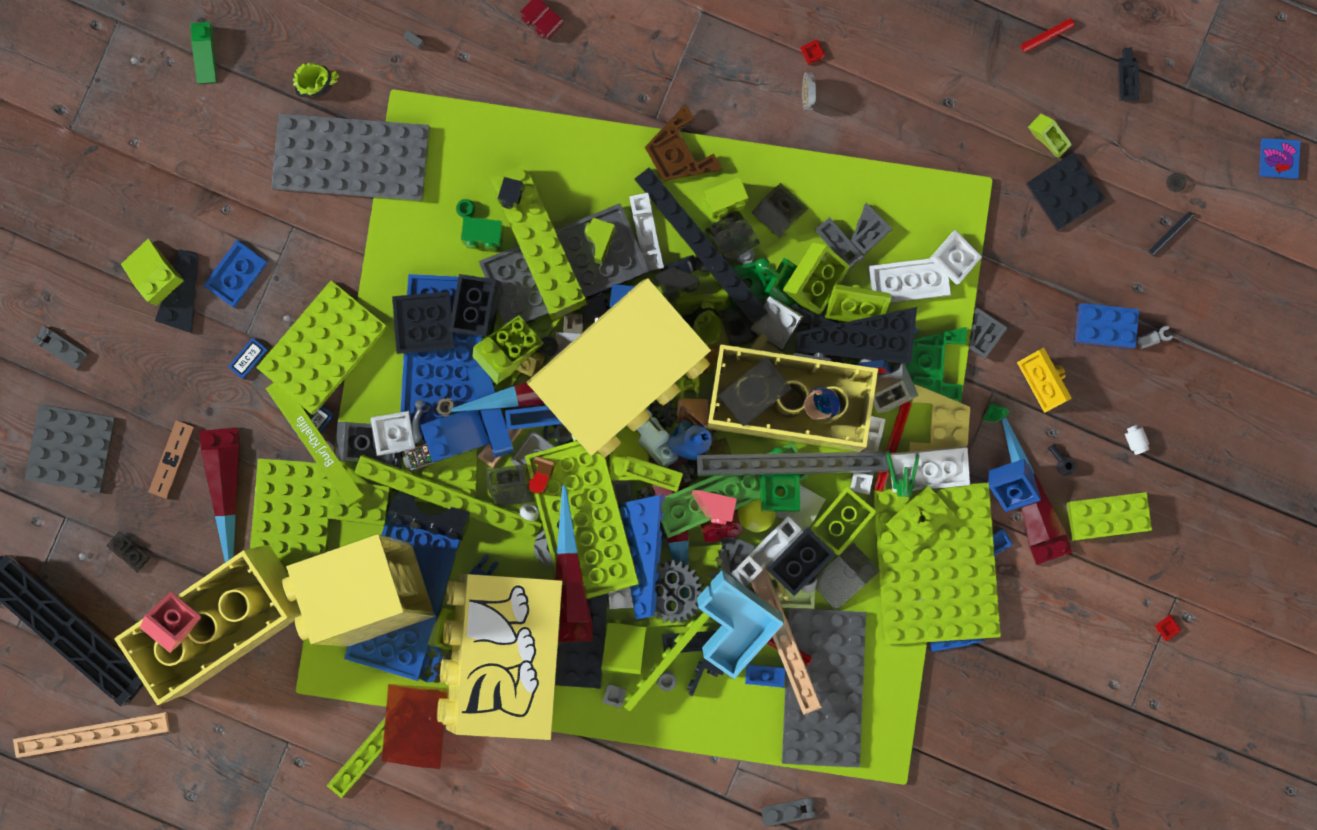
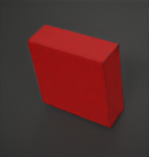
M817 39L800 47L807 65L825 58V54Z
M1171 615L1166 616L1154 625L1165 642L1182 631Z

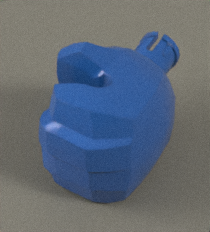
M683 420L671 434L668 447L673 453L682 458L697 460V456L704 455L711 446V434L705 427L701 425L692 426L691 422Z

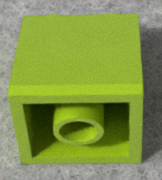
M612 619V623H607L601 670L641 674L646 627L642 626V622L631 621V625L623 624L624 620Z

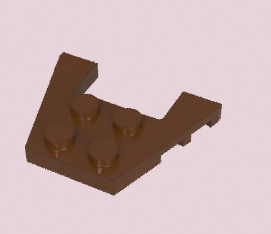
M686 104L645 146V150L663 182L722 170L715 154L696 162L681 137L678 129L694 120Z

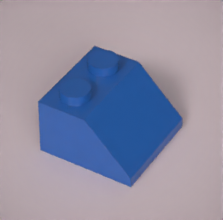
M1025 459L989 470V487L1005 512L1041 501L1033 472Z

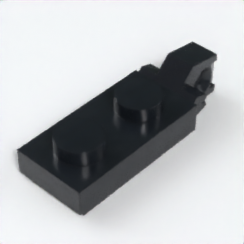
M1132 47L1122 49V58L1118 59L1119 101L1139 100L1138 61L1136 58H1132Z

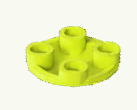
M760 499L738 508L740 523L752 532L768 530L776 518V512L761 511Z

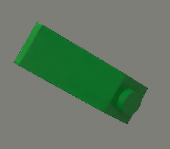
M210 22L190 23L197 84L217 83L214 28Z

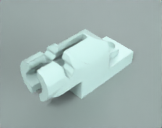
M645 408L651 417L637 429L641 434L638 442L659 466L666 468L676 462L678 456L668 447L667 441L670 435L659 424L658 420L653 418L652 413Z

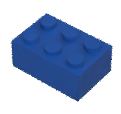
M1081 303L1078 305L1075 344L1123 349L1135 348L1139 309Z

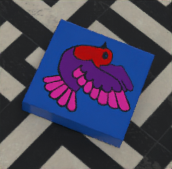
M1262 138L1259 177L1298 179L1300 141Z

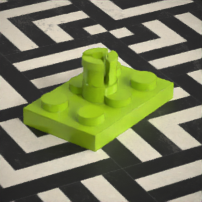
M835 284L825 311V318L850 322L886 314L891 301V293L863 289L860 285L849 287Z
M927 485L885 525L912 553L954 513Z

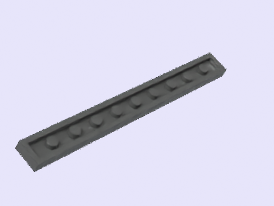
M886 451L697 456L698 476L889 471Z

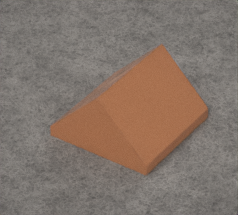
M708 399L678 400L677 422L680 423L683 420H687L692 423V426L701 425L708 430Z

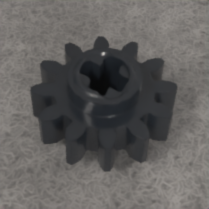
M654 400L655 403L652 402L649 405L650 408L647 409L665 430L667 428L666 424L672 427L673 422L671 420L677 419V416L673 415L677 408H671L673 401L662 405L657 400ZM657 410L664 412L660 418L657 416Z

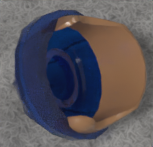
M816 387L810 391L805 399L804 408L807 415L813 419H830L839 413L840 402L832 389Z

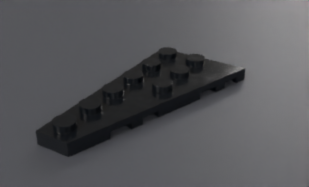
M917 307L797 332L795 352L806 354L821 353L833 357L870 361L884 360L888 363L911 365Z
M608 593L587 599L592 618L593 641L560 642L557 649L555 686L601 689Z

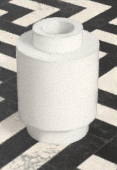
M1138 425L1127 428L1128 432L1125 433L1131 451H1134V454L1137 455L1149 450V441L1143 427L1139 428Z

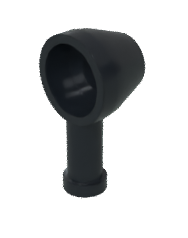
M694 254L663 266L664 268H661L662 274L666 275V273L679 268L684 274L696 271Z
M550 336L542 338L543 345L539 348L540 352L545 356L555 354L558 349L557 341ZM547 344L552 346V349L549 351L545 349Z
M1055 443L1047 448L1057 459V470L1061 475L1070 476L1076 471L1077 465L1074 459L1064 457ZM1066 463H1070V464H1071V469H1070V470H1067V469H1066V467H1065Z

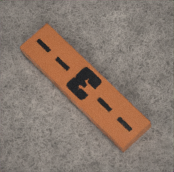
M177 420L175 421L149 488V493L165 499L168 498L195 427Z

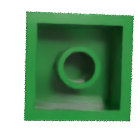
M463 217L461 241L467 246L466 248L478 249V246L485 247V250L497 251V248L502 249L504 233L502 221Z

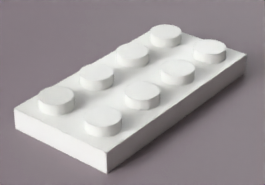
M931 259L869 266L872 290L891 293L890 303L951 295L948 276Z
M967 446L890 453L897 482L900 478H904L905 467L908 468V478L911 480L915 457L917 454L920 455L912 491L923 490L927 485L931 489L970 485Z

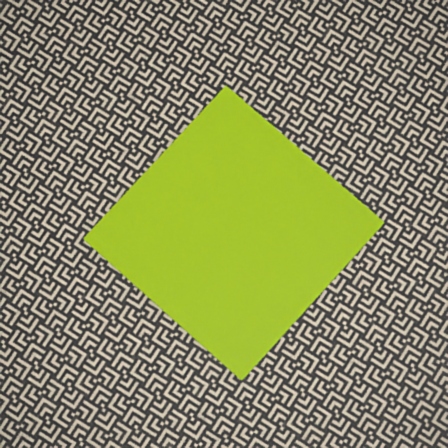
M391 90L386 122L430 126L423 202L373 198L357 302L384 323L388 329L345 378L338 422L371 424V417L400 413L404 354L396 353L392 296L407 295L408 274L459 277V274L485 278L479 261L519 245L504 210L497 199L498 197L490 179L520 165H526L554 230L620 203L638 246L639 242L629 197L644 194V191L634 179L647 168H650L731 267L743 265L736 260L735 256L737 249L743 245L750 246L754 250L755 257L752 262L758 261L760 258H766L770 261L771 267L777 270L783 258H786L798 266L813 242L827 246L815 232V229L829 217L851 241L863 207L867 203L892 228V231L865 256L862 254L864 259L861 262H856L853 265L854 267L847 271L839 285L849 287L860 285L861 288L863 287V289L872 290L869 266L930 259L955 230L982 256L992 179L985 176L679 132L696 162L715 154L722 170L663 182L645 150V146L662 129ZM740 177L749 197L748 203L745 205L746 207L736 212L733 209L728 212L727 216L717 219V217L712 218L703 198L704 191ZM469 199L474 203L475 213L470 218L499 220L503 222L502 249L497 248V251L485 250V247L478 246V249L466 248L467 246L461 241L463 218L456 211V206L460 200ZM650 200L663 266L693 255V251ZM849 251L845 256L849 259L853 254ZM695 254L697 263L696 271L684 274L679 268L663 275L661 269H657L622 284L637 286L642 280L649 279L676 311L675 298L718 293V291L723 289L708 270H703L707 268L701 261H698L699 259H697ZM981 259L959 284L956 285L949 278L951 295L889 303L886 314L917 307L915 327L918 331L914 334V339L967 327L966 345H945L943 383L964 385ZM748 279L742 280L748 288L751 287V282ZM612 289L605 291L602 295L604 300H608L609 306ZM768 299L760 300L759 302L764 303ZM731 305L729 310L718 312L719 318L722 321L720 339L717 340V343L710 344L708 348L711 351L704 356L710 365L699 375V399H708V418L720 345L748 349L759 335L751 330L752 323L738 306L732 307ZM582 307L568 314H583ZM498 309L494 332L504 326ZM564 317L550 335L555 340L556 332L563 333ZM584 317L583 332L586 329H588L594 323L595 320L586 322ZM838 320V321L840 322V324L847 322V321H840V320ZM532 321L527 325L531 328L535 321ZM809 328L803 329L798 332L809 330ZM797 332L793 333L785 349L774 346L785 355L793 356L794 353H797L795 352ZM547 344L545 349L549 351L552 349V346ZM553 355L545 357L543 367L549 362ZM845 358L844 364L858 363L861 359ZM522 373L513 386L527 382L532 377ZM680 378L675 382V384H676L679 388H680ZM680 392L669 401H673L672 409L678 408ZM909 401L912 403L896 453L909 452V442H930L932 404ZM873 403L871 416L885 419L878 451H886L900 406L878 414ZM514 407L500 408L504 421L506 419L505 410H511ZM657 410V416L660 418L664 412ZM677 419L671 420L673 422L672 427L666 424L667 428L665 431L670 436L674 429L678 427ZM552 425L548 426L547 435L554 433L555 428ZM544 426L523 428L512 442L514 452L503 455L494 468L478 458V455L485 446L478 448L477 498L520 513L524 504H532L538 508L535 493L529 488L530 476L512 463L510 459L533 430L543 437ZM716 431L717 440L711 444L704 455L766 454L776 447H783L792 442ZM547 438L549 443L556 446V438ZM336 439L333 451L334 454H336ZM795 443L799 453L853 452ZM609 454V455L606 456V461H607V465H608V468H609V471H610V454ZM688 459L689 486L712 477L698 476L697 460ZM340 461L354 483L386 486L354 474L358 462ZM873 472L869 494L853 491L873 509V487L878 472ZM853 473L808 474L809 478L800 481V485L826 499L811 527L845 487L851 488ZM889 473L884 490L892 489L891 473ZM631 481V501L656 496L653 484L644 481ZM393 488L391 489L389 507L396 493V491H393ZM781 489L775 493L778 496L783 497L785 491L784 489ZM416 503L422 512L430 515L442 514L448 510V508L434 503ZM539 514V517H538L537 520H539V521L542 522L541 516H540V514ZM873 515L839 556L835 555L816 574L817 584L815 587V610L866 612L860 767L782 764L785 681L784 688L745 684L747 665L785 668L778 650L768 644L762 647L735 679L725 672L723 676L720 674L718 677L712 676L707 673L708 669L704 668L693 696L689 695L690 691L687 688L691 679L695 680L698 674L694 672L698 662H703L705 659L703 651L679 653L664 671L675 675L676 686L670 691H664L659 688L656 680L635 707L628 711L624 707L626 697L631 692L635 694L639 689L637 684L643 677L647 679L652 674L649 672L656 662L660 664L664 659L662 657L664 653L662 634L686 633L689 628L687 627L688 624L649 627V617L635 619L634 608L609 609V594L607 597L605 638L607 623H612V619L624 620L623 624L631 625V621L642 622V626L646 627L641 674L602 670L601 689L554 686L551 732L902 785L906 784L927 642L884 645L875 515ZM776 516L770 528L762 532H752L741 524L743 533L735 538L749 543L756 548L783 519ZM470 517V523L464 538L460 541L449 581H457V574H469L485 554L490 556L489 560L481 568L486 573L493 562L497 561L499 563L491 576L555 580L554 567L540 563L534 553L535 541ZM330 519L327 552L378 534L382 535L384 525ZM543 524L540 528L539 534L542 531H544ZM701 525L689 529V547L721 545V540L706 543ZM667 538L661 541L663 543L661 548H669ZM771 580L773 587L775 589V587H777L778 584L776 580ZM750 582L747 586L753 589V586ZM446 591L439 615L442 608L455 611V605L446 604ZM782 608L788 622V608ZM719 622L704 623L697 632L716 631L722 625ZM309 638L303 641L296 686L298 694L394 708L403 697L418 710L417 712L437 714L440 698L448 699L449 685L441 683L440 670L442 659L451 660V650L440 649L441 660L438 675L434 681L425 682L421 677L419 681H415L346 660L344 657L348 646L311 644ZM435 649L427 652V655L430 656L429 663H433V658L438 657V654L435 653ZM429 665L428 670L423 672L427 679L430 676H434V673L431 672L432 665ZM608 684L627 689L621 708L603 703Z

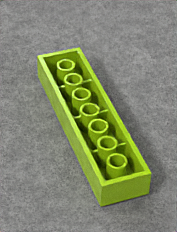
M520 165L491 178L490 181L497 197L504 177L522 181L525 186L518 209L502 208L551 319L554 320L586 306V299L526 165Z

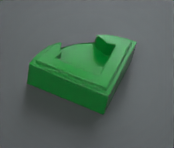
M991 402L983 420L986 422H998L1004 419L1010 411Z

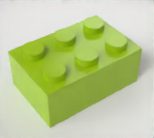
M813 242L783 291L806 310L821 314L829 302L834 285L840 284L850 265L826 245Z
M355 483L364 498L350 508H347L331 484L327 519L386 526L391 487Z
M845 487L811 529L835 552L836 556H839L876 511L851 489Z

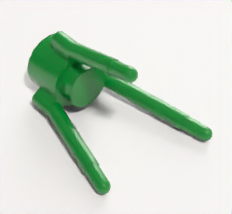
M886 451L893 480V489H897V496H911L920 455L917 454L915 457L911 480L908 478V468L905 467L904 478H900L897 482L890 452Z

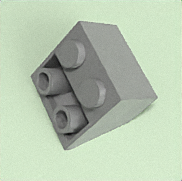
M905 364L893 365L892 374L877 375L873 403L878 414L887 412L919 396Z

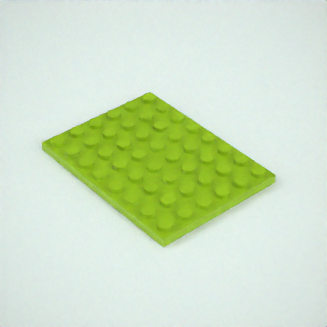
M989 483L932 489L954 514L912 553L885 524L921 490H913L912 495L909 497L897 496V492H893V489L883 490V492L873 490L874 510L876 511L874 515L884 645L1001 637Z

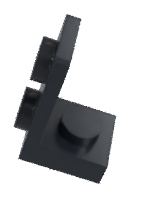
M706 659L703 662L699 661L694 671L698 674L695 680L691 679L687 688L690 691L689 695L693 696L704 668L708 669V674L718 677L719 674L723 676L724 672Z

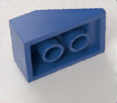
M478 410L459 412L420 425L434 463L489 444Z

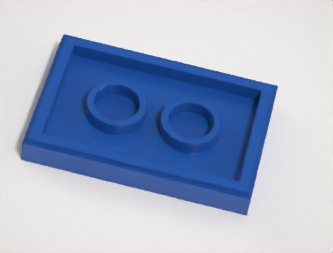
M236 240L203 286L235 308L269 262Z

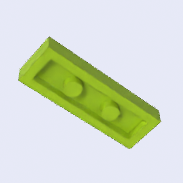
M628 455L621 472L623 475L675 492L678 490L683 473Z

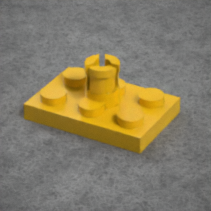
M1045 348L1017 362L1044 413L1072 399L1062 381L1066 374H1062L1065 373L1064 368L1061 365H1053Z

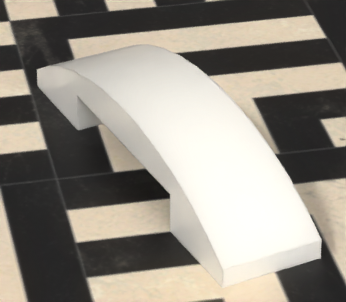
M644 193L630 196L639 247L648 270L664 268L649 195Z
M871 416L867 447L860 452H878L885 419ZM873 472L853 473L850 489L855 492L869 494Z

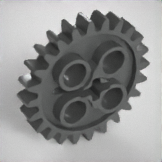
M673 560L672 564L670 561H665V566L662 563L658 564L659 569L656 572L659 575L658 580L655 582V591L657 592L655 613L657 612V619L663 617V622H668L670 619L671 623H676V620L678 623H681L683 618L690 620V615H696L694 609L699 610L697 597L703 592L700 591V588L705 585L699 584L698 581L701 580L702 576H695L697 570L690 571L692 565L685 566L684 561L678 564L677 560ZM673 573L677 575L676 583L671 578ZM660 586L664 589L662 596L658 593ZM686 587L690 590L689 597H686L684 594ZM672 601L676 603L677 607L675 610L671 608Z

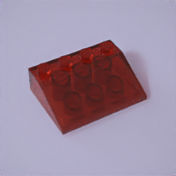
M388 684L381 761L420 768L440 769L444 725L437 720L439 699H447L446 688Z

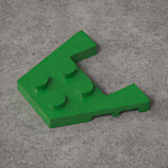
M967 327L914 339L911 365L906 364V369L914 384L957 402L962 401L963 385L943 383L945 345H966Z

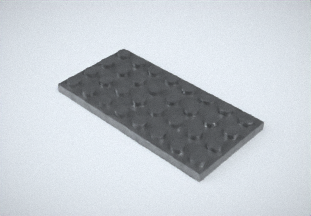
M279 114L271 189L423 202L430 126L424 124Z
M620 203L555 230L585 299L612 289V284L622 285L649 274L648 267ZM592 218L614 224L616 229L603 265L595 262V246L591 241L587 240L585 233L586 225L588 222L591 223ZM519 245L479 261L485 278L496 279L502 282L498 310L504 325L518 315L527 324L549 315Z
M788 608V624L797 647L812 657L810 665L805 667L822 708L803 715L786 672L782 764L860 767L866 612Z

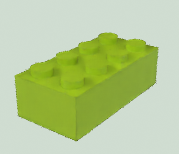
M1147 492L1066 503L1072 541L1152 531Z

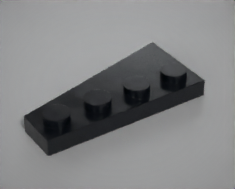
M179 250L174 269L184 281L162 300L155 319L156 322L192 334L199 255Z

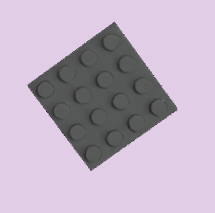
M39 404L24 480L101 493L116 418Z

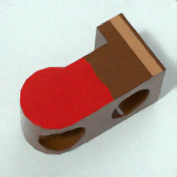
M535 456L533 463L538 465L535 476L529 482V488L535 494L540 495L546 492L556 463Z

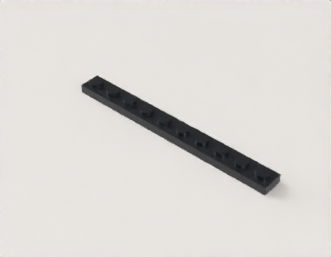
M647 168L634 179L644 193H648L649 199L752 325H755L764 318L768 311L654 172Z

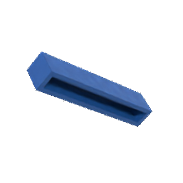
M548 406L505 410L507 430L563 424Z

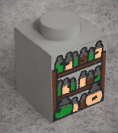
M427 444L406 451V457H403L406 468L410 467L412 471L434 464Z

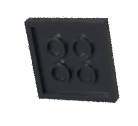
M1074 152L1026 183V186L1056 231L1106 200Z
M450 291L392 296L397 354L455 350L454 333L449 331L452 317Z

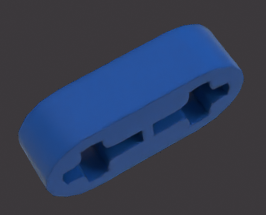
M429 646L427 652L435 649L438 657H434L433 663H429L430 656L426 654L420 677L425 682L434 681L438 675L441 650L434 646ZM429 665H432L431 672L434 673V676H430L427 679L423 672L428 670Z

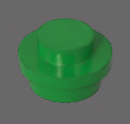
M469 199L460 200L456 206L457 214L462 218L473 216L475 213L474 203Z

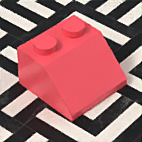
M692 490V496L707 518H712V523L726 525V521L732 522L736 498Z
M170 591L144 616L140 628L171 653L186 638L201 616Z

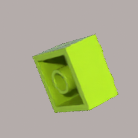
M740 177L704 191L703 196L712 218L717 217V219L727 216L728 212L733 209L735 212L744 209L749 199Z

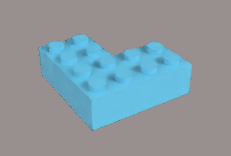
M723 570L712 580L711 587L707 586L697 597L699 609L722 625L702 647L704 658L733 679L736 678L784 624L780 611Z

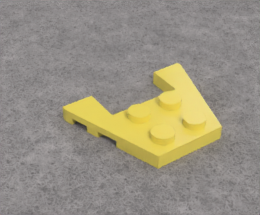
M914 385L919 396L912 399V402L932 404L930 442H909V451L967 446L970 407L921 386Z

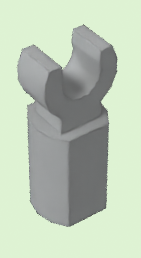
M1169 326L1162 327L1159 332L1152 331L1138 336L1137 342L1140 349L1158 344L1160 340H1171L1172 336L1165 337L1163 335L1164 330L1169 329Z

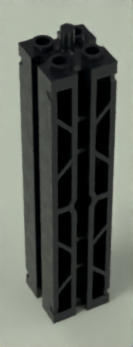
M2 555L0 557V602L107 696L112 698L120 707L129 705L145 685L119 645L16 555Z

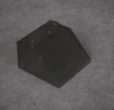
M780 183L761 200L752 211V214L768 227L773 234L781 238L808 208Z

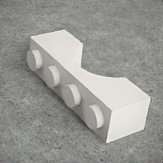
M787 516L731 574L746 587L802 529Z

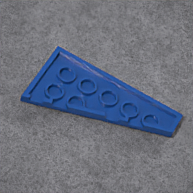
M665 494L618 504L639 585L630 587L635 619L655 616L657 599L655 582L658 580L659 575L656 570L657 562H660L662 538L660 521L663 519L664 514L661 509L662 502L665 501Z

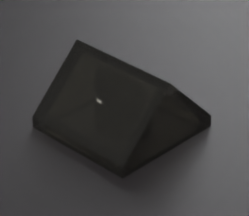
M738 306L718 311L729 346L741 347L752 343L756 339V332L751 330L752 323Z

